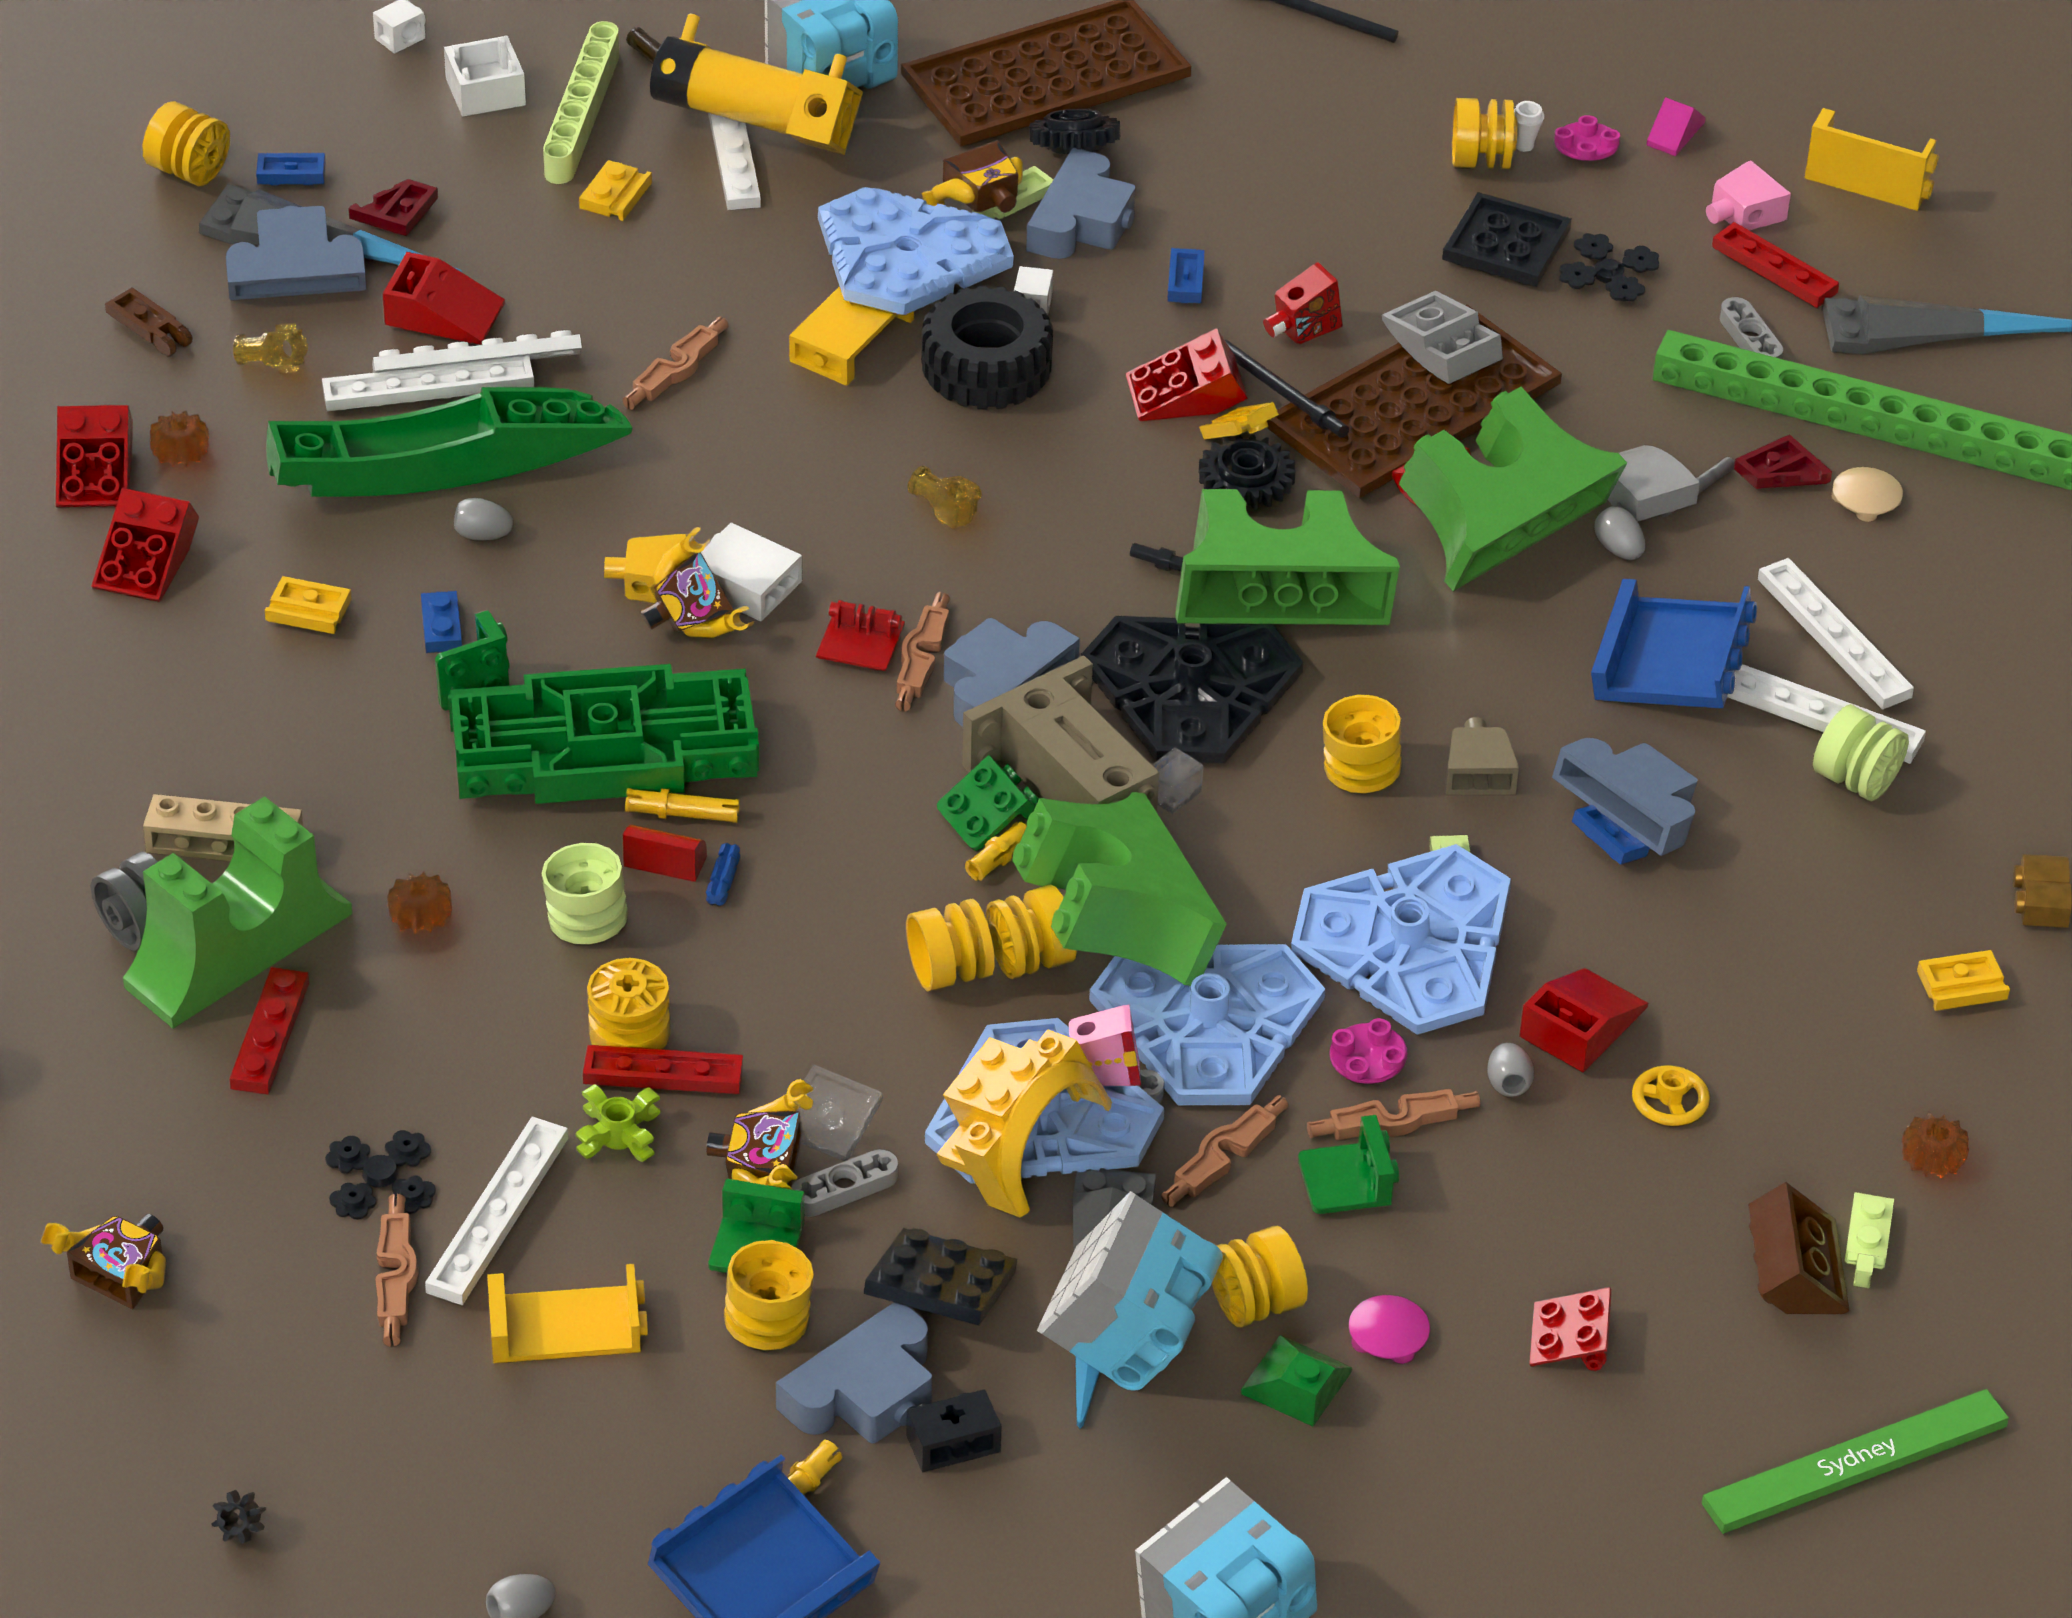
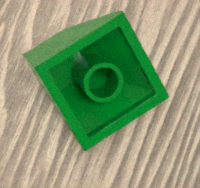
M1279 1335L1241 1388V1394L1313 1427L1351 1374L1352 1367Z

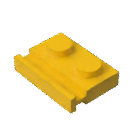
M608 160L579 197V208L608 217L611 214L618 215V219L623 221L651 185L652 172L638 173V168Z
M1274 402L1238 407L1212 420V424H1205L1199 428L1204 440L1235 436L1246 431L1251 434L1268 427L1267 420L1279 414Z
M282 576L270 599L269 607L265 608V620L335 634L336 625L341 622L352 600L351 589Z
M1991 950L1921 960L1918 963L1917 973L1929 999H1933L1935 1011L2008 1000L2010 988L2008 985H2005L2003 973Z

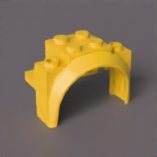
M1048 1029L1038 1042L1029 1039L1022 1049L989 1037L943 1094L959 1123V1127L938 1151L937 1156L943 1165L971 1175L988 1206L1019 1218L1030 1211L1021 1182L1023 1153L1032 1128L1040 1114L1061 1091L1066 1089L1073 1101L1078 1102L1083 1098L1102 1105L1106 1111L1111 1109L1112 1101L1095 1075L1078 1041Z

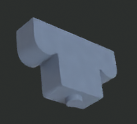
M1073 147L1027 224L1026 251L1051 258H1067L1075 252L1076 241L1105 249H1114L1125 229H1130L1133 224L1135 215V185L1110 179V162L1105 156Z
M286 206L281 209L259 210L257 212L259 247H255L248 242H239L232 245L226 253L230 300L366 290L364 255L361 242L358 238L345 234L337 236L332 242H329L326 214L323 206Z
M993 618L986 619L968 634L961 636L955 644L944 652V681L954 687L953 716L955 721L963 727V712L1079 658L1080 638L1059 625L1048 621H1040L1030 625L1027 629L1026 637H1023Z
M1583 738L1560 749L1552 775L1554 780L1589 805L1595 806L1600 813L1660 856L1674 851L1685 844L1695 815V808L1691 804V800L1698 781L1697 778L1646 743L1637 745L1617 755L1613 754L1611 747L1607 743L1595 738Z
M895 1302L777 1381L776 1409L799 1430L807 1434L815 1435L828 1431L834 1425L835 1416H840L868 1442L876 1443L901 1425H906L907 1409L924 1403H932V1374L922 1366L926 1362L928 1350V1328L926 1322L909 1306Z

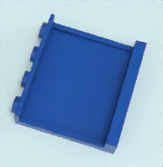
M1622 579L1591 671L1595 700L1723 709L1727 695L1734 692L1735 670H1740L1742 666V647H1747L1749 644L1750 623H1755L1757 617L1756 601H1751L1750 586H1744L1740 602L1733 603L1639 597L1637 580Z
M781 1454L769 1463L762 1461L749 1472L747 1478L738 1485L731 1483L724 1487L717 1495L716 1500L705 1508L702 1505L694 1508L685 1517L683 1523L675 1529L666 1528L661 1531L651 1543L652 1548L648 1566L695 1618H825L874 1583L880 1561L870 1550L859 1556L782 1472L785 1458Z

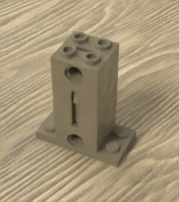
M1081 656L963 712L962 766L968 772L990 755L996 762L1001 760L1005 765L1009 764L1023 779L1022 782L1038 798L1081 804H1109L1126 799L1131 792L1146 794L1157 812L1159 771L1091 706L1093 663L1085 656Z

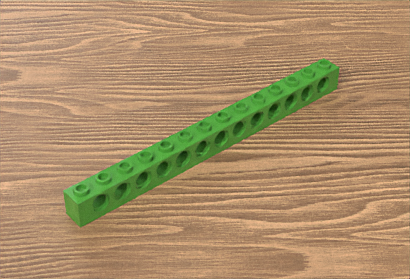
M1667 330L1656 353L1653 372L1654 381L2072 490L2071 434L1672 330Z

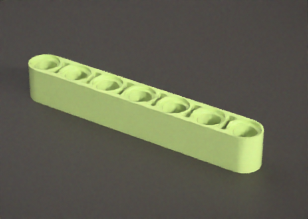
M601 21L590 27L543 147L544 177L550 183H567L573 179L619 59V32L617 25L612 22Z

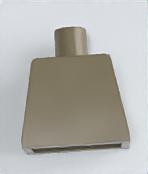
M1479 717L1470 718L1465 722L1464 727L1453 729L1445 794L1516 795L1519 766L1505 729L1501 727H1486L1485 720Z

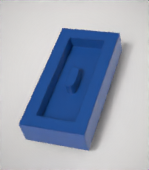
M258 153L257 185L324 184L325 153Z
M1171 248L1167 301L1201 303L1205 250Z
M457 591L421 593L426 653L444 652L462 646Z
M1589 805L1575 810L1572 822L1620 865L1648 855L1650 849L1648 846L1600 813L1595 806Z

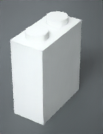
M730 523L721 533L715 534L708 546L701 552L732 608L736 610L742 606H747L749 610L741 613L758 621H762L802 582L801 554L733 523Z

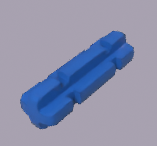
M724 843L720 847L719 857L716 859L710 877L711 882L706 890V901L709 904L715 903L721 906L727 900L729 894L727 892L730 890L737 869L735 867L740 859V847L737 844Z

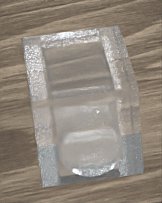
M1176 747L1153 764L1159 771L1158 805L1171 814L1202 792L1203 765Z

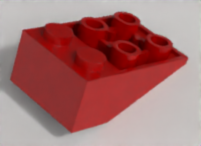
M406 252L383 291L385 325L482 345V341L487 337L505 304L504 298L443 260Z
M1217 328L1125 373L1140 421L1218 414L1248 399L1235 356Z
M129 405L57 406L56 507L116 506L121 489H129L133 443V419Z
M122 488L91 587L160 602L190 550L199 520V515L191 503L185 500Z
M1583 968L1545 983L1523 1005L1519 1037L1584 1073L1648 1008L1649 1003L1592 971Z

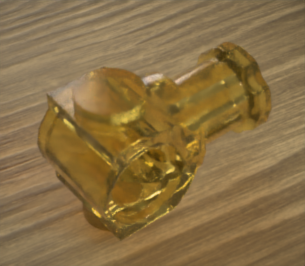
M281 323L275 325L276 331L264 332L261 337H246L245 334H237L233 343V354L238 365H245L248 361H262L265 366L278 368L280 374L300 372L299 365L305 363L304 357L308 352V343L302 334V329H296V323ZM285 340L291 345V356H288L283 350V342Z
M920 466L913 472L907 486L909 493L916 496L921 495L928 499L930 507L934 509L936 518L953 529H956L958 526H965L973 520V516L977 512V501L982 497V491L976 483L963 476L944 477L941 479L932 474L931 469L925 466Z

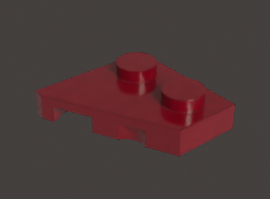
M406 179L394 185L391 189L374 194L373 202L363 207H360L357 203L351 205L348 208L349 219L407 236L438 199V188Z
M1790 434L1736 458L1734 470L1756 489L1827 484L1831 482L1832 471Z

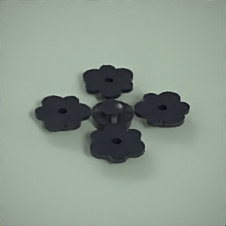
M1586 233L1582 238L1575 240L1574 248L1581 251L1583 257L1600 261L1594 267L1585 266L1583 262L1579 261L1573 264L1566 263L1560 266L1559 271L1561 273L1560 281L1568 283L1574 289H1581L1585 285H1593L1595 282L1594 277L1596 276L1599 281L1606 283V290L1610 292V297L1613 300L1635 301L1637 296L1645 293V287L1638 283L1636 277L1627 278L1624 276V267L1638 273L1648 270L1655 271L1659 268V254L1653 251L1650 252V249L1646 246H1637L1634 250H1625V257L1622 259L1621 264L1619 261L1606 258L1607 254L1613 251V245L1609 243L1608 236Z
M406 1130L397 1131L393 1135V1141H388L385 1144V1151L389 1156L375 1155L368 1158L370 1154L369 1145L361 1144L360 1139L356 1136H347L341 1142H332L329 1146L330 1152L325 1157L326 1164L331 1168H339V1171L343 1174H348L353 1169L363 1170L362 1176L366 1182L357 1185L344 1183L341 1186V1190L331 1193L329 1201L336 1208V1214L339 1217L349 1215L352 1219L356 1220L365 1218L368 1214V1209L376 1205V1199L372 1196L371 1186L385 1187L392 1184V1192L395 1194L396 1204L397 1194H401L406 1198L404 1213L414 1214L420 1208L430 1207L432 1204L431 1197L436 1192L435 1185L432 1182H422V1178L416 1175L411 1176L407 1180H396L398 1177L397 1166L407 1164L410 1167H415L420 1163V1159H425L431 1154V1147L428 1143L424 1142V1135L421 1133L411 1134Z

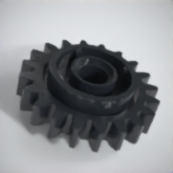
M1091 109L1054 111L1047 114L1044 120H1035L1034 123H1030V142H1033V145L1047 147L1048 150L1051 149L1052 152L1059 154H1069L1073 147L1095 152L1106 146V143H1115V140H1120V121H1117V118H1109L1108 115L1103 116L1102 112Z
M1239 434L1236 435V440L1234 441L1223 437L1222 445L1212 442L1211 450H1204L1203 459H1199L1198 473L1199 483L1204 484V489H1237L1247 505H1251L1254 510H1257L1259 503L1271 507L1272 499L1282 502L1283 495L1291 493L1292 485L1295 484L1296 470L1295 460H1290V451L1281 452L1280 443L1269 446L1268 437L1259 441L1256 440L1255 434H1251L1249 439H1243Z

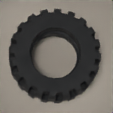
M978 286L977 289L970 290L969 287L960 289L958 294L950 293L944 296L941 302L938 301L924 318L921 354L922 371L932 388L936 392L941 391V395L949 401L954 399L961 406L968 407L973 405L977 406V409L987 410V407L995 406L996 409L1006 408L1007 404L1013 403L1017 405L1023 403L1026 397H1033L1049 379V374L1052 370L1053 326L1045 310L1040 308V305L1032 298L1026 299L1025 295L1016 290L1009 292L1005 287L999 286L996 289H990L987 286ZM979 347H996V348H979Z

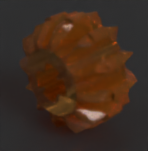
M186 410L181 414H175L171 411L170 416H158V422L151 424L150 449L153 455L158 457L160 463L170 462L172 468L177 464L183 463L187 467L190 461L200 462L201 455L208 453L209 431L206 427V422L200 420L199 414L189 416Z
M423 871L420 876H414L408 872L406 880L395 879L393 888L389 889L387 896L389 916L392 922L399 925L401 931L412 928L415 935L419 930L423 929L431 933L434 926L444 927L446 918L451 916V890L448 887V883H443L440 880L439 875L428 877L425 871Z
M1928 1112L1924 1119L1914 1117L1913 1122L1910 1123V1126H1907L1906 1131L1903 1133V1160L1910 1162L1911 1171L1923 1170L1925 1177L1930 1173H1936L1943 1179L1947 1172L1957 1174L1958 1169H1960L1961 1165H1964L1965 1160L1968 1158V1131L1961 1129L1959 1120L1947 1121L1945 1114L1941 1118H1935Z

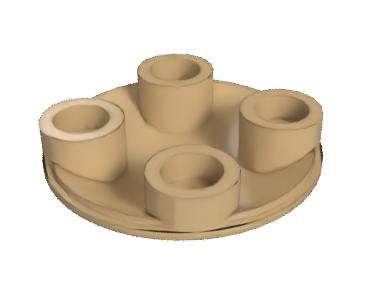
M1857 467L1848 469L1836 477L1831 496L1835 502L1855 512L1858 519L1869 522L1874 521L1877 515L1885 514L1898 507L1902 501L1903 490L1900 483L1887 472L1870 467Z

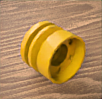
M1456 98L1452 133L1453 167L1475 168L1479 153L1485 154L1488 169L1494 168L1496 154H1500L1501 169H1510L1517 144V118L1514 112L1513 100H1504L1502 113L1497 114L1496 99H1491L1487 114H1481L1478 99Z
M176 101L167 102L156 111L147 126L142 144L143 157L146 164L158 170L174 174L176 177L198 187L207 185L222 169L227 158L230 146V131L227 124L221 120L212 118L204 113L199 114L196 110Z
M1354 695L1344 697L1333 703L1325 712L1323 719V742L1325 744L1324 770L1328 779L1336 787L1352 793H1370L1388 787L1398 778L1401 771L1402 758L1400 745L1401 718L1397 708L1387 700L1377 696Z
M1050 884L1029 890L1024 894L1023 902L1019 897L1012 895L1007 897L1005 901L998 899L991 901L987 905L986 920L992 937L994 955L1001 970L1008 978H1019L1025 972L1033 974L1039 969L1040 962L1044 967L1050 969L1073 962L1076 959L1077 950L1064 949L1051 927L1053 915L1059 909L1064 898L1056 886Z
M973 898L960 902L959 906L956 903L946 905L944 918L936 908L908 914L906 920L908 949L916 976L921 986L927 992L954 985L956 971L964 982L974 980L975 975L979 979L993 975L995 964L992 937L984 912L976 900Z
M615 959L601 965L590 976L587 985L588 1022L591 1044L662 1050L667 1045L670 1036V1003L667 976L658 966L642 959Z
M1271 1226L1251 1233L1246 1239V1243L1242 1239H1234L1228 1245H1216L1221 1250L1223 1259L1213 1279L1212 1287L1222 1311L1236 1327L1250 1325L1253 1320L1261 1321L1266 1319L1269 1309L1275 1314H1281L1301 1307L1307 1301L1308 1285L1302 1259L1294 1242L1280 1226Z
M768 1240L756 1241L743 1246L731 1257L727 1271L724 1320L726 1329L734 1339L748 1347L761 1350H776L795 1344L805 1334L809 1323L810 1297L814 1276L812 1264L806 1255L788 1243Z

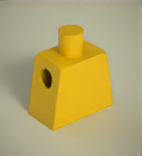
M686 534L629 539L627 542L626 558L605 557L604 578L624 579L625 596L628 599L651 603L657 602L650 589L655 584L653 574L664 553L680 541L685 540Z

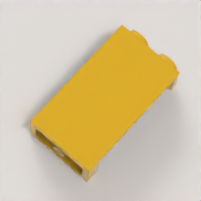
M1822 108L1812 126L1805 179L1918 211L1924 199H1930L1934 188V181L1930 180V175L1935 172L1939 155L1934 153L1935 139L1930 138L1922 153L1833 128L1835 111Z
M839 286L789 335V361L848 386L855 379V357L895 317L911 323L914 320V311L901 315L846 301Z
M626 1264L627 1286L505 1294L504 1273L487 1274L493 1363L641 1352L640 1336L648 1335L646 1311H638V1304H645L644 1281L635 1280L634 1264Z

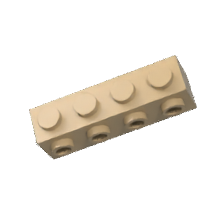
M153 794L143 824L146 853L170 855L174 852L177 856L231 861L234 853V840L231 836L234 815L251 804ZM279 807L303 826L302 810Z

